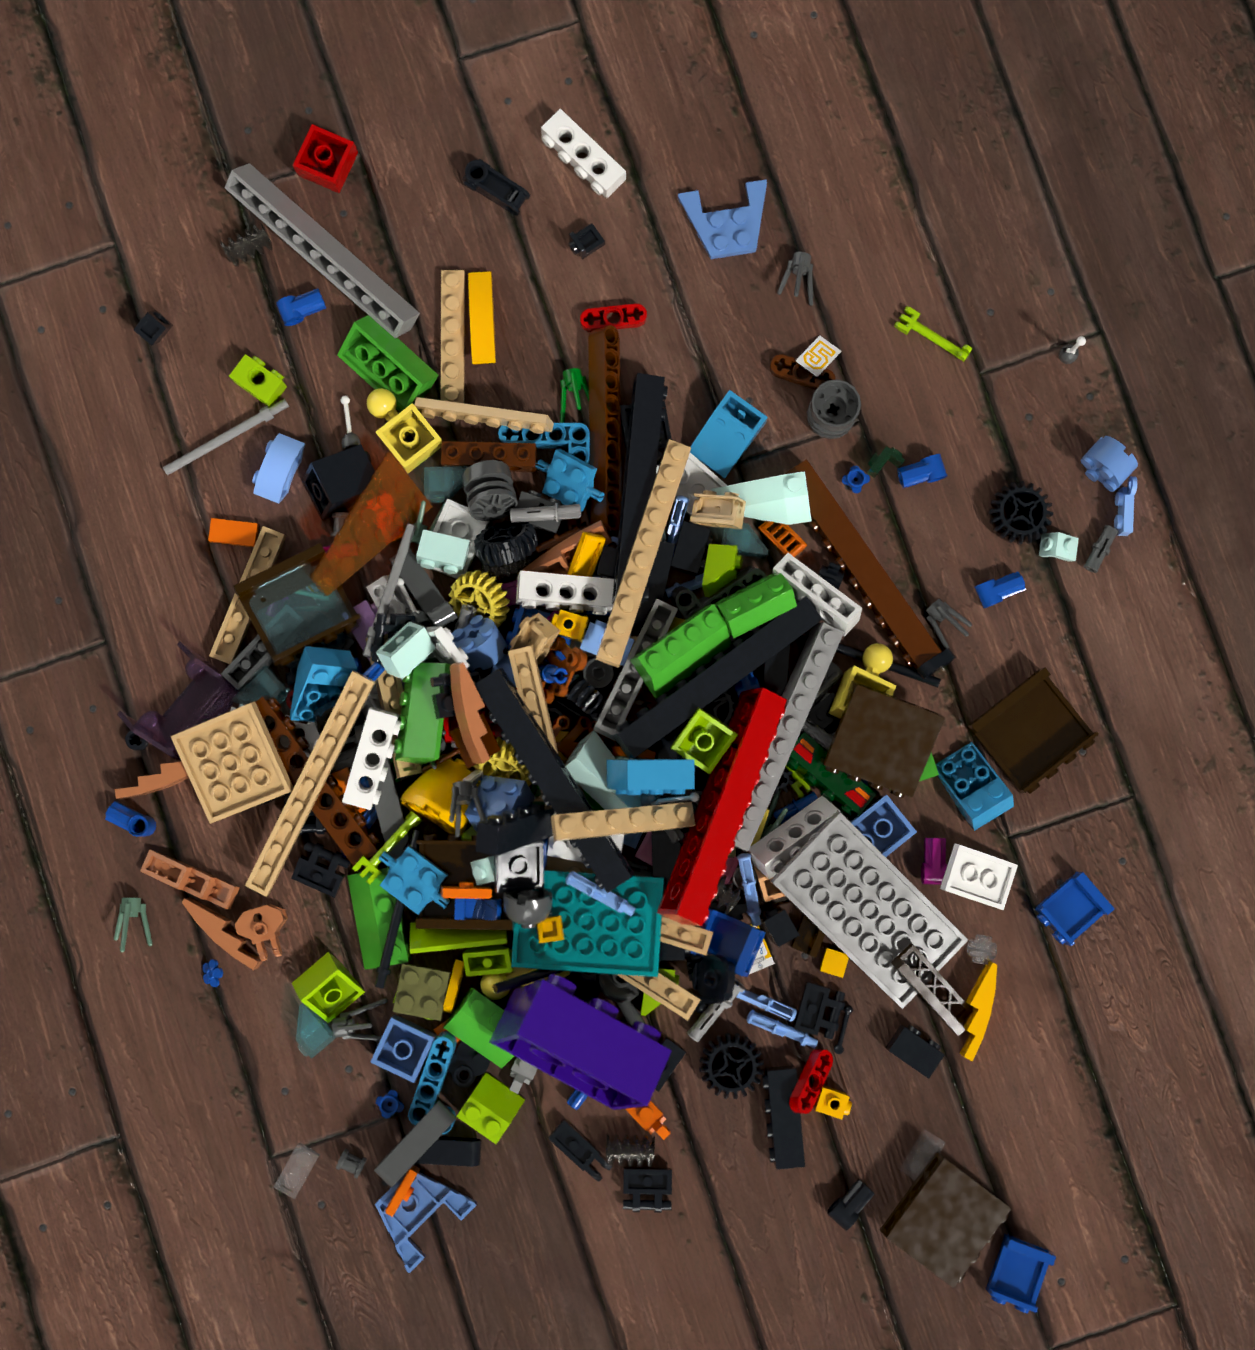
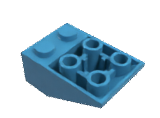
M729 390L690 446V453L725 479L766 424L768 417Z
M305 646L298 663L290 720L314 722V711L341 695L352 671L357 672L358 669L350 651Z
M973 742L936 763L939 773L937 776L960 813L974 831L1014 807L1013 794Z

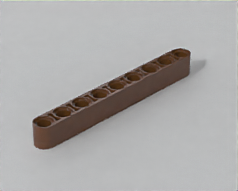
M612 325L595 329L590 332L588 337L590 465L597 468L594 477V488L605 494L602 496L604 498L601 502L590 497V522L592 525L601 520L608 532L619 529L622 501L620 339L618 330Z

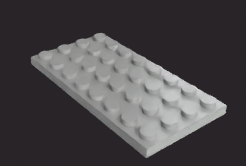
M838 810L770 880L902 1009L918 992L890 962L912 943L932 966L939 971L968 941ZM912 952L904 962L908 966H917L916 954ZM921 971V981L928 983L932 979V972Z

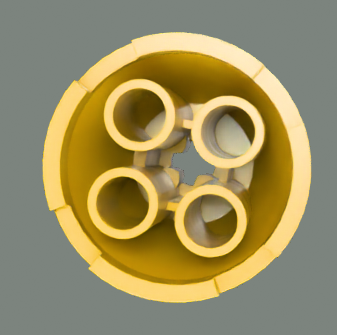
M449 758L438 764L437 769L431 768L424 772L405 790L400 799L402 800L401 804L410 812L413 811L422 820L425 819L438 826V829L455 835V817L454 822L449 821L453 783L463 781L473 770L469 771L463 760L456 758L454 761L452 758ZM468 804L461 805L460 835L465 832L469 822L465 815Z

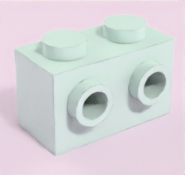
M423 530L416 554L417 563L426 569H434L436 567L443 569L448 574H463L470 549V540Z
M408 622L379 648L376 654L387 674L403 679L418 664L427 659L428 655L436 648L424 626Z

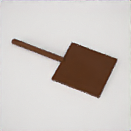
M481 714L479 716L488 733L481 736L480 739L490 757L501 751L484 714ZM459 727L450 732L457 749L435 760L436 765L460 753L467 769L478 764L472 762ZM431 764L423 767L422 771L426 772L431 769Z

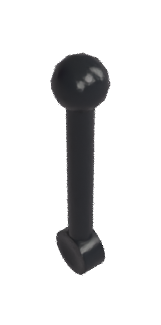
M851 1005L844 1007L845 1016L838 1044L834 1046L836 1054H842L844 1051L842 1044L849 1015L853 1012Z

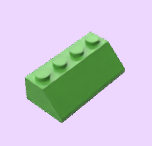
M369 315L353 323L337 354L372 388H384L391 391L396 398V409L399 412L403 411L410 404H415L416 397L423 398L430 391L439 376L403 342L390 335Z
M714 604L706 606L630 659L654 698H657L664 692H669L677 682L683 678L687 679L696 668L711 662V658L722 650L725 652L731 647L727 623Z
M420 663L408 676L402 679L405 684L404 692L401 693L399 705L402 708L401 715L398 717V721L402 723L398 739L394 742L393 752L396 753L395 760L423 765L439 759L444 718L436 719L432 695L441 692L439 686H431L430 678L438 677L442 673L449 674L450 664Z
M390 867L379 869L381 871L380 875L370 885L366 882L373 875L370 871L364 878L360 876V873L347 875L364 969L380 966L396 898L379 886L387 876ZM403 914L390 966L412 960Z

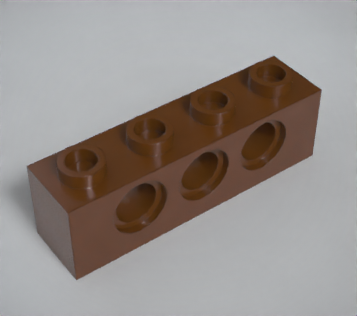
M442 441L441 465L444 470L465 471L475 463L497 460L507 464L511 472H537L536 443Z

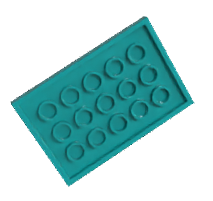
M544 870V888L550 889L553 892L552 909L548 917L561 915L565 940L539 943L537 924L534 928L526 929L522 928L521 924L514 923L511 967L658 977L662 915L658 914L657 911L663 898L664 878L633 876L610 891L626 899L628 904L636 907L631 917L624 912L619 913L598 900L589 897L587 894L567 885L566 877L570 872ZM577 873L585 877L586 879L596 883L594 877L596 876L595 874Z

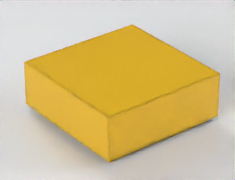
M561 915L548 917L543 922L537 924L539 943L565 940Z
M825 948L819 971L843 978L849 957L843 952Z

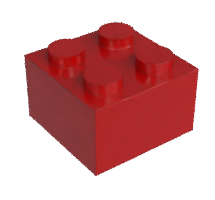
M311 124L293 163V167L298 176L340 194L358 155V151L353 141Z

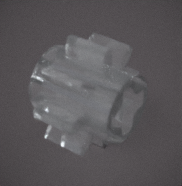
M976 934V939H970L967 953L973 957L972 962L988 965L989 960L995 959L997 945L991 942V936Z

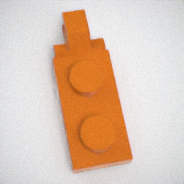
M651 1099L648 1106L625 1109L650 1134L655 1131L663 1140L671 1134V1131L663 1124L666 1120L663 1112Z

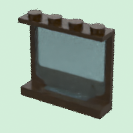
M321 543L234 585L236 595L275 666L280 663L282 666L287 665L295 659L294 656L303 653L305 646L316 647L317 644L323 641L325 644L330 643L338 638L337 634L343 631L349 633L359 627L358 624L361 623V616L359 613H356L325 557V550Z

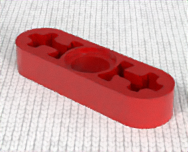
M641 304L590 308L582 312L580 323L581 327L587 332L608 325H612L616 329L640 327L646 322L647 311ZM635 310L639 314H643L639 317V320H635L634 317H627V322H624L623 311H626V316L633 315ZM611 312L618 313L620 315L619 322L615 324L608 322V314ZM600 314H603L604 325H601V320H595L593 325H589L587 321L584 322V320H588L589 315H592L593 319H600Z
M815 1049L811 1052L790 1097L789 1104L793 1112L808 1114L813 1109L833 1065V1056L830 1051ZM811 1075H813L814 1077V1084L812 1087L809 1086V1078Z

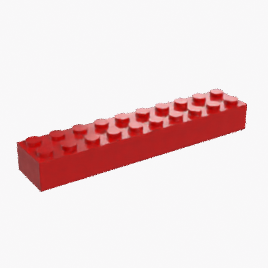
M765 688L741 692L729 723V727L738 736L709 775L694 815L695 826L689 828L659 905L658 914L685 925L702 926L707 920L710 903L718 892L717 885L719 879L726 871L728 855L733 851L736 834L743 825L745 810L751 804V794L754 786L760 780V770L768 759V749L777 735V725L785 714L787 699Z

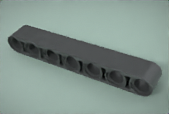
M365 724L354 726L358 745ZM375 730L373 733L374 738L379 742L384 741L382 730ZM376 753L367 754V761L370 764L376 765L380 762V758ZM386 758L384 767L388 768L385 781H380L377 789L382 791L378 805H375L385 843L406 821L389 758ZM367 776L369 786L371 787L373 785V781L370 777ZM409 832L390 851L389 855L395 860L401 857L407 847L410 846L411 837Z

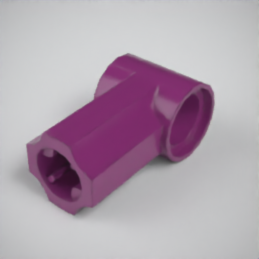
M924 838V863L921 866L922 884L941 885L948 866L946 863V838Z

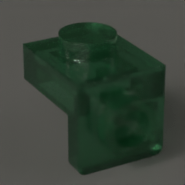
M886 446L880 455L875 453L867 464L871 467L867 474L875 478L887 460L899 468L905 459L902 458L900 451Z

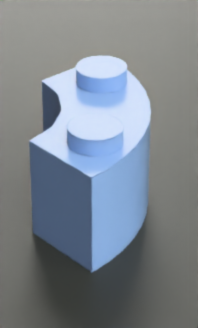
M280 433L274 441L269 440L260 470L255 472L252 483L255 484L253 494L279 504L289 492L294 474L302 462L305 443Z

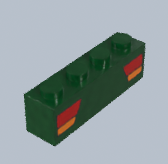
M803 732L799 735L786 766L793 771L797 770L808 785L819 789L821 796H824L829 802H834L844 816L851 817L852 819L859 816L875 797L876 793L862 781L857 782L847 778V773L839 771L838 774L827 771L825 765L820 761L821 757H826L827 751L808 734Z

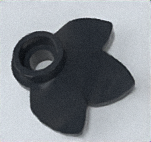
M572 971L566 979L577 987L575 992L578 991L581 1000L590 1004L591 999L597 998L599 991H601L597 983L598 973L587 974L585 972Z
M462 1041L453 1054L448 1071L452 1073V1078L456 1085L468 1087L473 1084L476 1076L486 1072L490 1060L480 1053L477 1054L476 1050ZM462 1070H466L469 1073L467 1079H463L460 1076Z

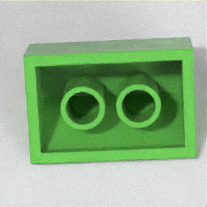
M772 573L714 603L727 623L728 631L733 639L797 607L793 588L782 573Z
M470 987L443 1028L500 1068H503L514 1057L510 1053L489 1043L504 1010Z

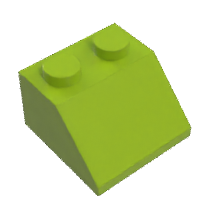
M698 708L670 748L684 758L694 760L696 766L710 774L738 735L731 727Z
M329 952L292 982L300 1001L327 1023H330L365 993L364 989L345 966Z
M486 1072L456 1117L497 1144L521 1108L525 1098L510 1091L508 1086Z

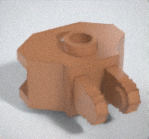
M273 904L264 905L243 912L235 923L237 934L250 939L252 944H256L262 962L268 959L264 941L269 939L275 956H282L278 936H281L279 931L288 919L286 909ZM259 914L262 915V920L258 918Z

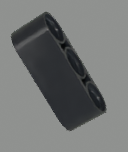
M440 1136L416 1161V1164L479 1166L482 1140L478 1138Z

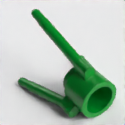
M572 368L563 372V380L560 381V423H565L567 388L568 391L574 393L578 410L581 409L578 390L582 389V387L589 401V388L586 378L582 376L579 368Z

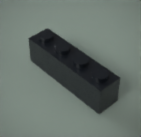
M532 801L530 805L517 806L515 810H505L500 815H489L488 819L478 821L476 851L499 856L553 836L551 816L554 815L553 808L545 806L544 802Z
M794 1065L766 1068V1074L762 1075L763 1089L768 1090V1099H764L765 1113H770V1123H766L767 1137L772 1138L773 1146L768 1148L770 1163L774 1162L776 1170L805 1167L801 1114L793 1112L789 1104L791 1094L797 1084L796 1067Z

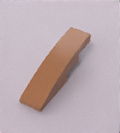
M600 520L558 543L522 571L567 575L583 532L604 536L606 538L604 546L612 543L611 536Z
M464 662L453 663L450 665L451 692L459 729L472 762L483 764L490 760V757L480 737L488 732L477 711L485 707Z
M182 761L160 764L161 774L139 776L138 786L115 789L116 799H126L147 795L174 786L189 779V776Z
M151 849L140 872L169 886L183 890L200 899L208 900L228 910H231L240 887Z
M191 897L184 898L182 904L195 922L216 944L252 970L260 967L262 963L260 958L243 949L247 939L227 929L231 922L230 919Z

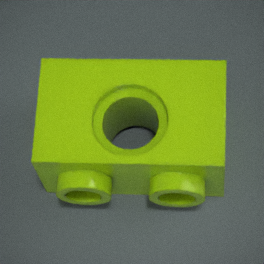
M245 354L229 377L234 383L266 406L274 405L287 388V385L282 381L284 377L274 369L270 372L264 368L266 364L258 357L250 358ZM260 375L265 376L262 383L255 384L256 377Z

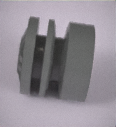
M838 379L829 380L819 385L812 396L807 411L808 424L813 432L827 439L840 438L849 432L861 408L860 395L855 387L848 382Z
M486 460L473 464L463 472L462 483L464 492L467 495L466 501L471 517L480 521H495L510 515V508H517L518 501L515 496L511 471L507 464L497 460Z

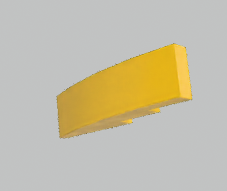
M491 271L468 273L472 364L496 363Z
M987 961L966 1000V1003L973 1006V1012L968 1016L963 1026L965 1030L970 1032V1035L959 1054L972 1062L983 1040L995 996L997 964L991 961Z

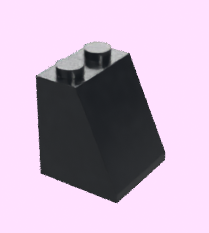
M361 444L311 462L302 478V482L322 521L332 517V513L341 512L377 494L382 486L381 476L374 470L371 464V457L367 451H364Z

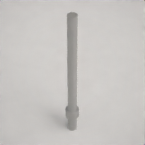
M284 398L270 407L265 406L259 410L260 413L164 466L165 473L169 475L259 423L270 421L274 418L275 414L289 407L287 401Z
M407 524L377 613L387 614L416 526L412 524ZM376 613L374 622L377 621V613ZM373 625L368 629L366 635L368 640L362 654L368 658H372L373 653L370 651L375 637Z

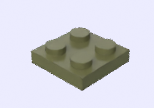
M403 963L393 1012L441 1021L451 972Z

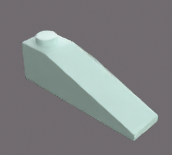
M805 471L711 489L717 492V495L724 496L725 492L739 494V498L746 501L744 517L785 525L811 522Z

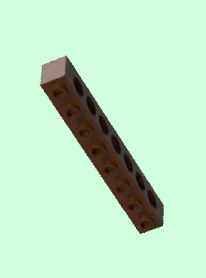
M269 695L263 696L256 701L257 707L291 783L295 786L311 755V751L308 749L310 745L304 736H299L294 730L296 727L294 722L288 716L285 717L280 711V703L274 697ZM268 716H272L275 719L274 728L267 726L266 718ZM282 735L289 738L290 744L288 747L281 745L280 738ZM296 754L301 755L304 759L302 767L296 765L294 761ZM329 774L312 811L354 866L363 856L367 859L373 856L381 848V840L375 832H370L366 826L367 821L360 812L356 813L350 804L342 802L344 793L342 794L337 786L339 784L335 777ZM324 793L332 796V805H328L323 801ZM339 812L347 816L346 824L338 821L337 814ZM352 832H358L361 835V843H356L352 840Z

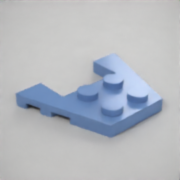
M767 180L746 183L745 187L749 206L702 213L699 190L678 194V200L686 211L689 221L692 222L710 259L756 252Z
M418 1172L411 1184L414 1191L407 1202L402 1200L393 1217L386 1214L385 1210L406 1173L375 1203L408 1273L426 1256L409 1237L442 1203L461 1221L477 1205L475 1200L421 1172Z

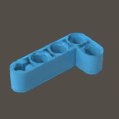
M554 423L552 432L559 431L562 433L561 439L556 441L550 438L552 432L545 431L543 434H539L536 440H528L526 437L531 431L524 428L520 430L522 431L523 438L520 441L519 431L512 430L507 426L499 428L498 435L501 443H536L537 449H568L569 454L573 456L582 454L586 458L584 462L590 463V433L588 427L582 423ZM582 431L586 436L583 440L578 441L573 438L574 433ZM508 432H512L513 436H511V440L506 439Z
M448 1031L439 1033L430 1049L408 1113L409 1120L414 1125L424 1117L417 1114L416 1108H423L427 1114L437 1103L457 1045L456 1036ZM446 1041L447 1048L445 1049L443 1054H440L439 1052L441 1051L443 1045L442 1042ZM431 1064H440L442 1071L433 1070ZM430 1085L434 1089V1093H426L423 1086ZM446 1106L456 1116L455 1111L451 1107ZM454 1122L445 1130L443 1134H447L451 1130Z

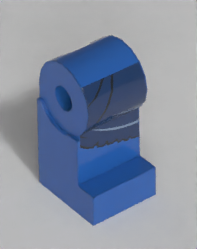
M455 898L454 920L501 919L502 899Z

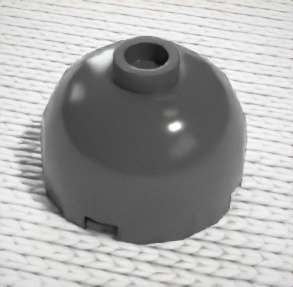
M550 889L513 891L503 894L505 913L514 923L521 924L522 928L530 929L536 927V924L543 922L551 912L553 892Z

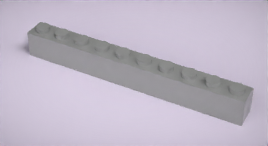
M249 163L231 171L225 189L390 335L397 338L412 329L420 313Z
M824 622L817 623L811 628L781 696L787 699L785 714L779 720L776 728L777 735L770 744L768 759L762 765L760 780L754 786L751 794V804L745 810L743 825L737 832L734 840L735 847L740 850L749 851L844 634V632Z

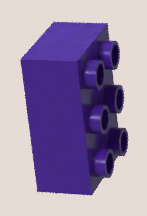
M550 974L547 981L543 979L536 980L534 983L514 990L489 1043L613 1110L648 1106L672 1051L657 1043L661 1036L658 1030L638 1021H635L631 1028L616 1020L619 1010L615 1006L598 998H592L590 1004L581 1001L573 996L577 987L569 980L558 975Z

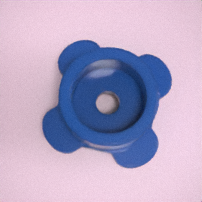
M852 466L848 475L842 477V483L852 488L853 493H860L861 487L870 481L869 475L865 474L858 466Z
M390 1090L387 1095L379 1096L376 1099V1105L379 1106L383 1118L388 1119L395 1112H402L404 1109V1104L399 1101L396 1090Z

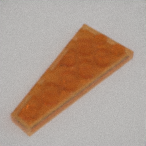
M390 451L386 452L380 466L375 470L366 489L361 493L344 521L345 523L341 530L336 534L330 548L324 554L310 577L324 596L331 594L402 534L407 524L415 523L418 519L419 509L423 500L426 501L424 514L433 507Z

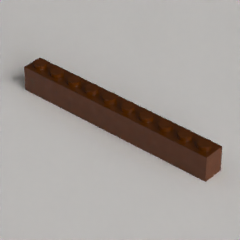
M807 459L785 474L805 471L811 522H808L809 526L815 533L819 532L823 538L821 542L828 552L832 551L836 557L835 563L841 566V571L845 570L849 575L848 581L854 590L858 589L863 596L861 600L866 608L869 610L872 608L876 614L875 620L882 629L886 628L890 634L888 639L895 648L899 647L904 654L902 659L909 668L911 666L913 669L919 668L925 662L941 653V650Z

